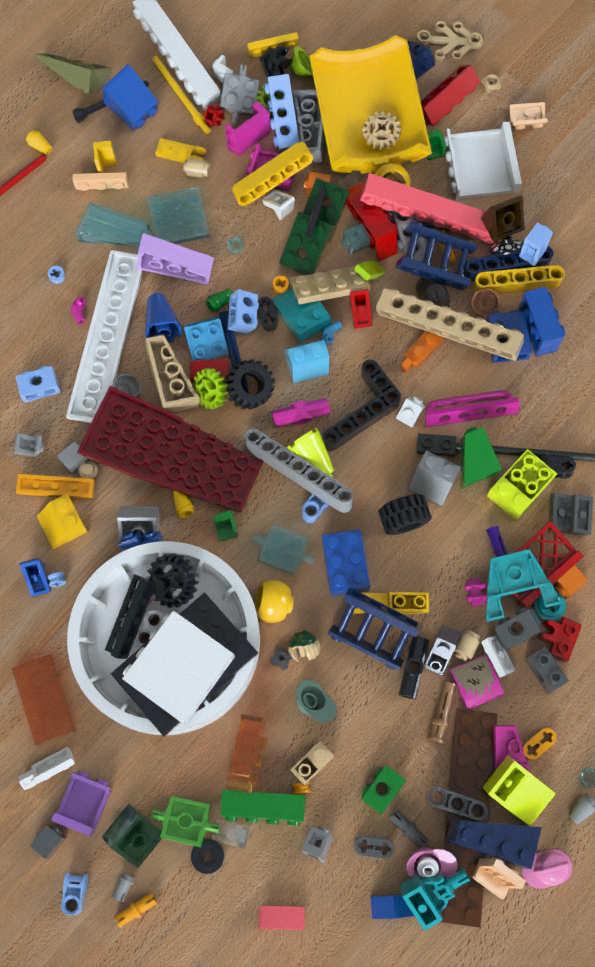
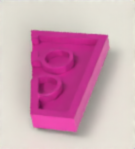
M493 725L494 772L507 755L530 772L516 726Z

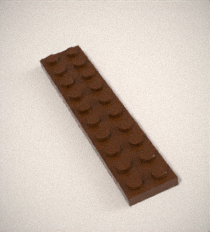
M456 709L449 791L483 802L487 807V815L483 820L473 821L447 812L443 850L449 851L455 856L458 863L456 872L464 868L470 881L454 890L455 897L448 900L447 906L441 911L443 919L441 922L479 928L481 926L484 886L473 879V874L479 859L486 858V855L445 840L451 820L489 823L491 796L482 787L493 774V725H497L498 713ZM454 798L451 801L453 809L459 810L462 803L460 799ZM474 805L472 807V814L475 817H479L482 813L480 806Z

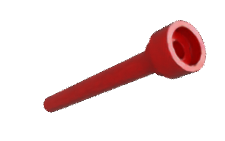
M39 156L0 187V196L44 163L47 159L46 156Z

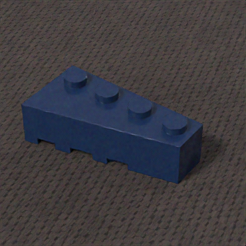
M451 820L445 841L491 858L497 857L505 863L519 868L532 869L542 827Z

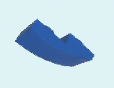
M130 531L122 535L118 545L120 548L130 549L146 543L160 542L163 536L160 531L155 533L150 531L144 534L142 538L139 531L135 533Z

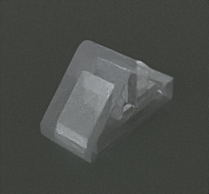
M217 819L216 824H221V829H219V834L214 832L212 840L245 848L250 827Z

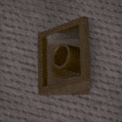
M522 195L489 207L482 216L481 220L492 241L496 242L525 230Z

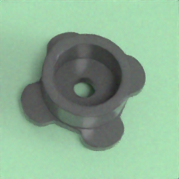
M279 646L276 647L274 656L270 658V663L279 666L282 670H286L289 661L293 658L290 652L283 650Z

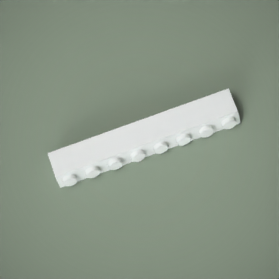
M133 1V14L137 20L140 19L145 32L148 31L150 33L152 42L154 44L157 43L161 55H165L169 66L176 70L175 73L180 81L183 80L187 92L192 93L195 103L200 105L203 110H206L208 105H215L220 102L221 94L219 88L157 1Z

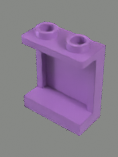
M78 771L77 774L71 773L70 776L72 778L58 811L54 812L51 821L85 835L93 836L113 788L108 787L109 782L97 778L96 781L89 779L90 775L82 771Z

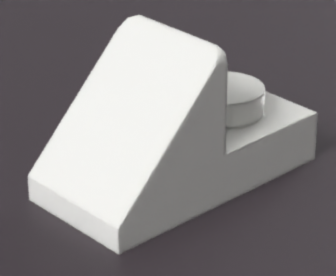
M274 189L262 199V202L265 206L274 209L279 220H282L293 210L295 199L291 195Z

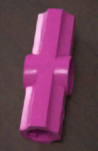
M326 398L311 402L298 401L290 407L271 411L275 428L294 423L302 425L310 422L311 419L330 415L329 404Z

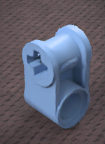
M311 494L302 507L303 520L307 523L316 522L330 505L314 494ZM312 509L316 513L314 515H308L306 511Z
M66 872L61 909L66 915H78L83 910L88 886V874L79 876ZM75 899L77 901V908L72 912L68 908V903L70 900Z

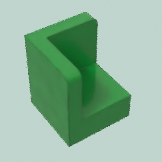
M441 130L427 132L432 154L427 156V159L433 160L445 157L446 144Z
M231 510L213 515L220 541L239 537Z

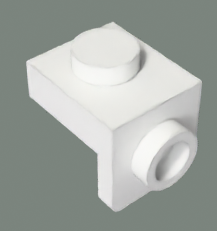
M221 55L219 59L214 61L212 66L214 77L221 83H223L225 72L234 74L233 70L226 67L224 55Z
M415 396L412 398L408 397L396 419L410 427H414L426 406L422 404L423 401Z

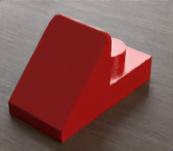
M368 289L350 292L349 305L352 310L354 329L373 326Z

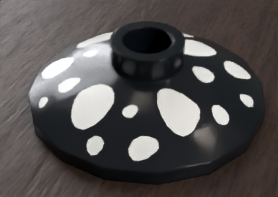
M508 236L491 245L489 252L495 255L518 253L522 250L524 242Z

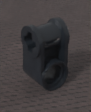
M541 455L538 457L557 473L554 478L567 479L573 475L576 463L571 457Z

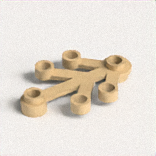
M444 21L436 23V31L444 33L447 37L431 36L427 30H421L417 34V43L447 44L435 52L434 59L438 62H442L445 55L458 45L464 46L459 50L453 51L451 59L455 63L460 62L462 56L470 49L477 50L483 45L482 36L476 32L470 33L459 21L453 24L452 30L446 26ZM461 33L463 37H458L456 34Z

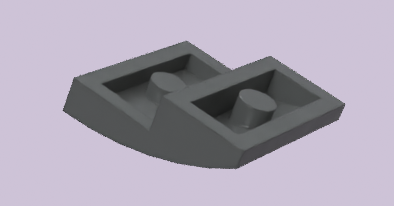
M556 492L552 493L549 521H552L561 533L591 535L593 498L578 494L570 496Z

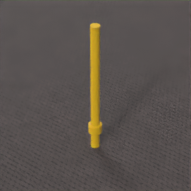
M154 56L152 61L189 110L196 125H199L205 134L210 133L211 129L204 121V116L196 110L159 57Z

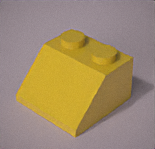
M68 493L49 502L37 515L53 550L88 532Z

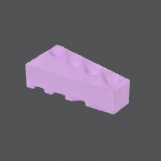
M142 233L138 250L137 269L208 285L214 257Z

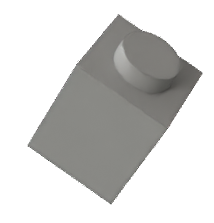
M75 441L57 455L72 475L79 470L82 463L90 461L89 458L77 453L80 446Z

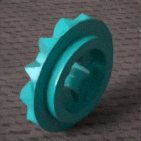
M556 591L563 604L554 605L552 607L553 611L550 608L543 609L541 595L534 601L535 612L541 619L558 620L562 617L566 610V602L559 592Z

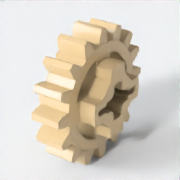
M381 111V115L374 112V117L369 115L368 121H364L363 138L367 140V145L373 144V149L379 146L381 151L384 146L387 150L390 144L395 146V140L399 141V134H401V128H399L400 121L396 122L397 117L391 118L390 112L384 115V111Z

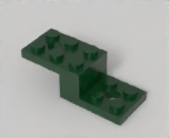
M316 178L304 211L298 212L279 264L305 275L315 273L326 243H331L349 197V190ZM320 189H324L326 191L325 197L331 198V205L325 207L322 204L313 236L309 238L305 235L318 192ZM300 248L306 249L307 255L305 258L299 257L298 251Z

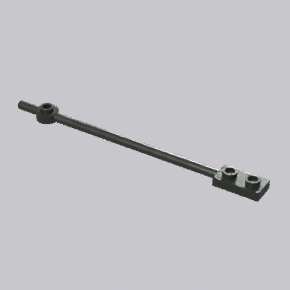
M418 433L417 454H425L428 451L435 455L455 457V451H461V443H456V436ZM492 446L495 454L521 456L528 449ZM528 449L537 457L552 455L571 457L574 460L595 461V454Z

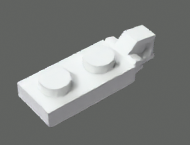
M66 747L31 765L32 769L18 776L19 783L23 789L26 790L34 787L37 783L47 780L51 776L74 765L72 751L69 747Z

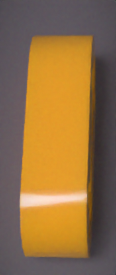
M544 728L523 745L526 759L535 760L546 752L556 742V733L550 728ZM542 733H549L551 735L549 738L550 743L548 741L542 744L539 742L544 737ZM537 744L538 748L534 751L536 755H528L527 746L533 747Z

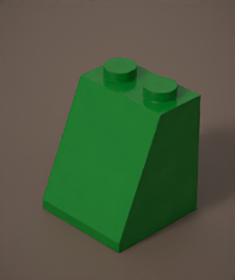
M477 426L467 429L461 439L460 486L462 489L494 476L502 470L483 427L477 428Z

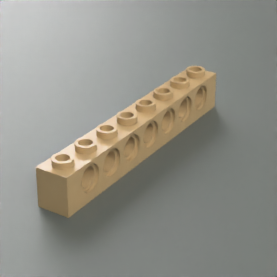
M384 288L376 305L377 314L432 332L513 361L517 360L524 343V334L519 330H509L501 324H491L483 318H473L465 312H455L447 306L440 307L434 305L429 300L422 301L413 295L401 294L395 289L389 290ZM399 303H400V304H403V305H402L401 307H399V308H396V307H395L396 304H399ZM414 309L420 310L418 313H412ZM431 315L437 316L435 319H429ZM447 321H454L452 325L446 324ZM467 326L472 328L469 331L463 330V328ZM484 332L489 333L487 337L481 336ZM501 338L507 339L504 343H500L498 340Z

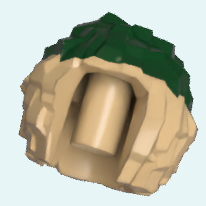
M303 630L292 636L288 652L297 662H299L300 658L306 656L309 660L315 659L319 655L320 643L312 633Z

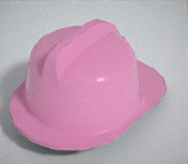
M422 847L409 858L406 867L410 877L416 874L419 875L417 871L418 863L424 857H431L438 863L439 871L436 876L442 874L448 878L455 874L458 863L455 856L449 851Z
M557 849L536 853L532 869L522 868V875L530 886L537 889L547 888L567 881L571 875L572 865L569 857L563 851Z

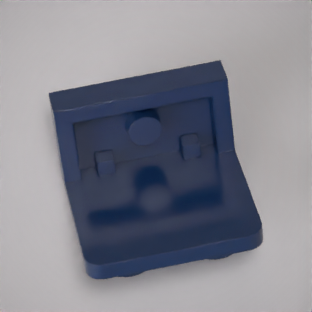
M408 40L414 74L417 80L431 69L435 62L429 46Z

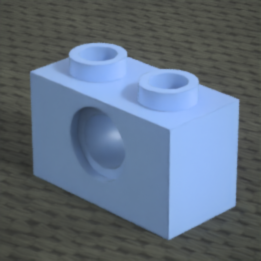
M43 366L38 370L32 372L25 371L15 376L20 397L24 403L61 393L56 373L52 366ZM41 380L39 385H34L36 381Z

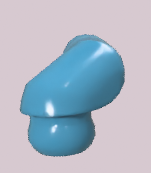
M338 320L323 329L322 340L325 341V344H331L334 341V332L342 328Z

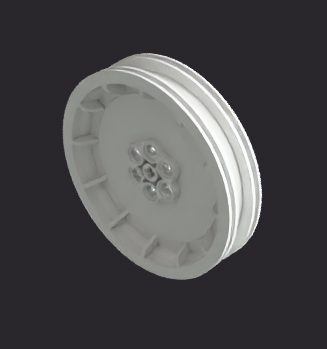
M160 541L146 543L127 549L109 559L93 573L81 589L72 608L68 624L67 647L70 665L80 688L87 698L101 712L121 725L152 735L162 734L110 674L127 659H117L111 656L110 652L105 651L134 574L147 578L150 576L147 570L152 568L151 563L155 562L157 557L176 553L177 555H184V560H191L189 566H196L193 572L198 573L195 580L199 581V583L194 585L198 590L193 593V599L189 600L185 605L182 604L181 607L176 608L174 606L169 608L167 605L162 606L160 601H154L155 595L151 596L128 658L144 645L140 641L143 635L148 634L151 636L155 630L158 631L163 625L161 622L168 613L171 614L175 611L180 614L204 592L258 652V655L197 708L186 725L180 723L167 735L183 734L200 729L229 711L247 689L254 675L260 652V628L255 606L241 578L227 563L216 555L200 547L181 542ZM167 565L163 572H168L172 565ZM176 589L173 595L178 596L182 589ZM153 617H159L160 621L157 625H150V620Z

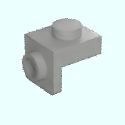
M18 433L15 435L14 454L36 457L40 452L42 453L44 448L42 435H37L36 437Z

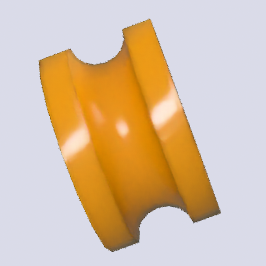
M285 276L274 278L273 290L277 294H282L289 289V281ZM278 283L284 284V287L281 288V286H278Z
M302 782L292 784V787L295 789L293 795L310 793L311 789L308 788L310 782L305 786Z

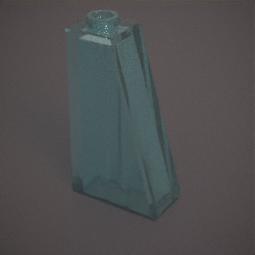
M89 203L75 232L78 241L83 243L140 246L142 233L152 236L149 222L93 203Z

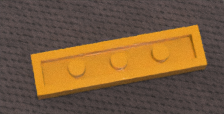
M18 474L16 493L61 497L68 493L70 498L93 499L95 480Z

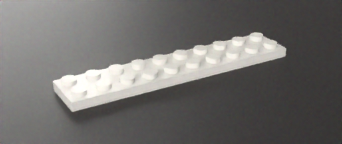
M110 250L67 410V419L91 423L109 386H112L113 380L117 376L144 271L137 269V254Z

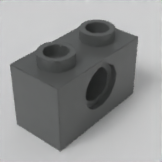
M525 607L515 612L516 616L514 618L506 617L498 622L499 626L494 629L506 650L545 631L534 609L527 610ZM517 622H520L523 627L520 633L515 630Z
M546 646L525 660L547 694H550L569 681Z

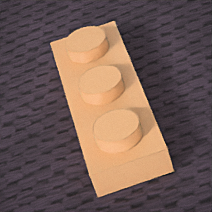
M126 172L73 174V183L76 190H104L112 188L120 190L129 188Z

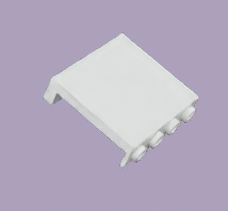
M502 122L501 129L450 134L449 128L446 130V136H443L447 147L446 162L450 164L448 174L449 178L453 180L451 191L455 193L456 200L519 193L522 181L510 122Z
M173 611L163 618L161 628L151 634L149 637L150 642L146 648L142 647L136 655L137 660L133 665L129 664L126 667L122 679L179 722L186 725L235 656L228 649Z

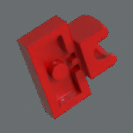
M562 617L560 623L550 619L545 620L543 626L549 629V634H540L538 639L551 644L549 652L552 656L568 662L582 625L567 617Z

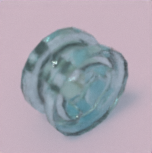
M231 237L227 242L230 253L236 255L243 251L244 246L241 238ZM237 243L239 246H237V249H234L231 245Z
M586 768L580 773V782L585 787L595 786V780L594 782L590 781L587 783L585 781L587 778H584V774L588 775L590 772L594 775L592 778H595V769Z

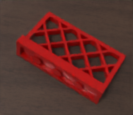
M549 521L514 552H520L526 548L528 550L532 542H540V553L532 554L533 556H540L539 565L542 570L546 571L544 574L552 585L584 557L579 550H575L552 521ZM548 528L554 532V541L544 540L545 531ZM544 543L554 544L553 555L544 554ZM558 544L565 545L569 552L564 556L557 555ZM543 557H553V566L551 568H543ZM539 588L526 590L520 595L518 593L512 595L517 600L516 603L521 608H525L540 596Z

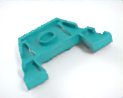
M530 549L489 559L486 622L505 618L500 601L501 596L539 588L544 608L563 604L562 599L557 595L553 585L543 573L542 568Z

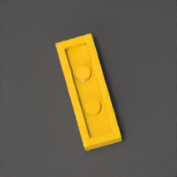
M295 32L247 43L248 56L259 57L269 47L284 46L289 50L293 49L295 46H298V33Z

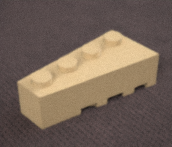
M165 336L145 338V348L161 408L174 413L199 407L200 398L195 393L190 380L186 377L181 364L178 363Z

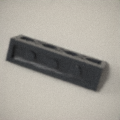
M136 574L133 575L105 651L110 652L111 656L117 659L128 658L156 586L155 582Z

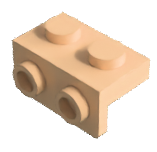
M545 102L509 105L510 126L515 127V130L526 129L525 126H532L533 129L542 128L544 124L548 123V119H545Z
M492 857V859L480 858L473 874V879L500 899H505L509 888L523 889L526 882L519 876L516 870L505 866L504 861L497 857Z

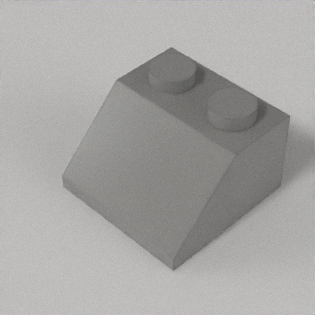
M426 451L408 490L415 494L424 495L425 499L443 506L461 467Z
M120 506L117 516L119 542L122 535L130 531L133 533L139 531L142 538L147 532L154 531L155 533L160 531L159 506ZM120 548V551L127 550L125 548Z

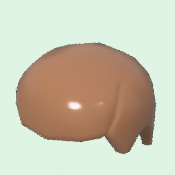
M490 288L476 291L471 298L472 309L481 316H488L497 312L501 306L499 294Z

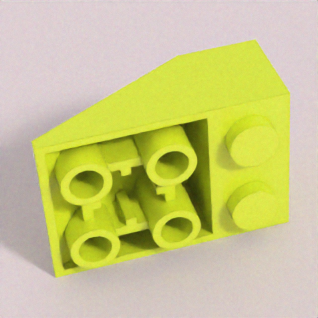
M527 449L490 489L487 497L517 521L554 479L557 473Z
M507 755L482 787L492 798L529 826L533 824L556 794L509 755Z

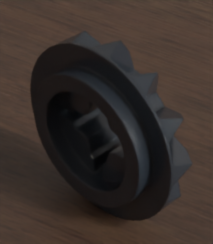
M203 839L202 847L194 846L191 852V861L194 868L204 874L216 872L222 866L225 858L222 846L212 839ZM213 848L211 856L215 862L208 860L202 864L204 856L200 851L209 852Z

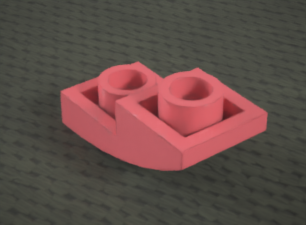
M259 906V929L304 930L305 907Z

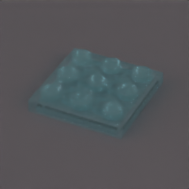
M199 187L147 198L156 238L178 244L210 237Z

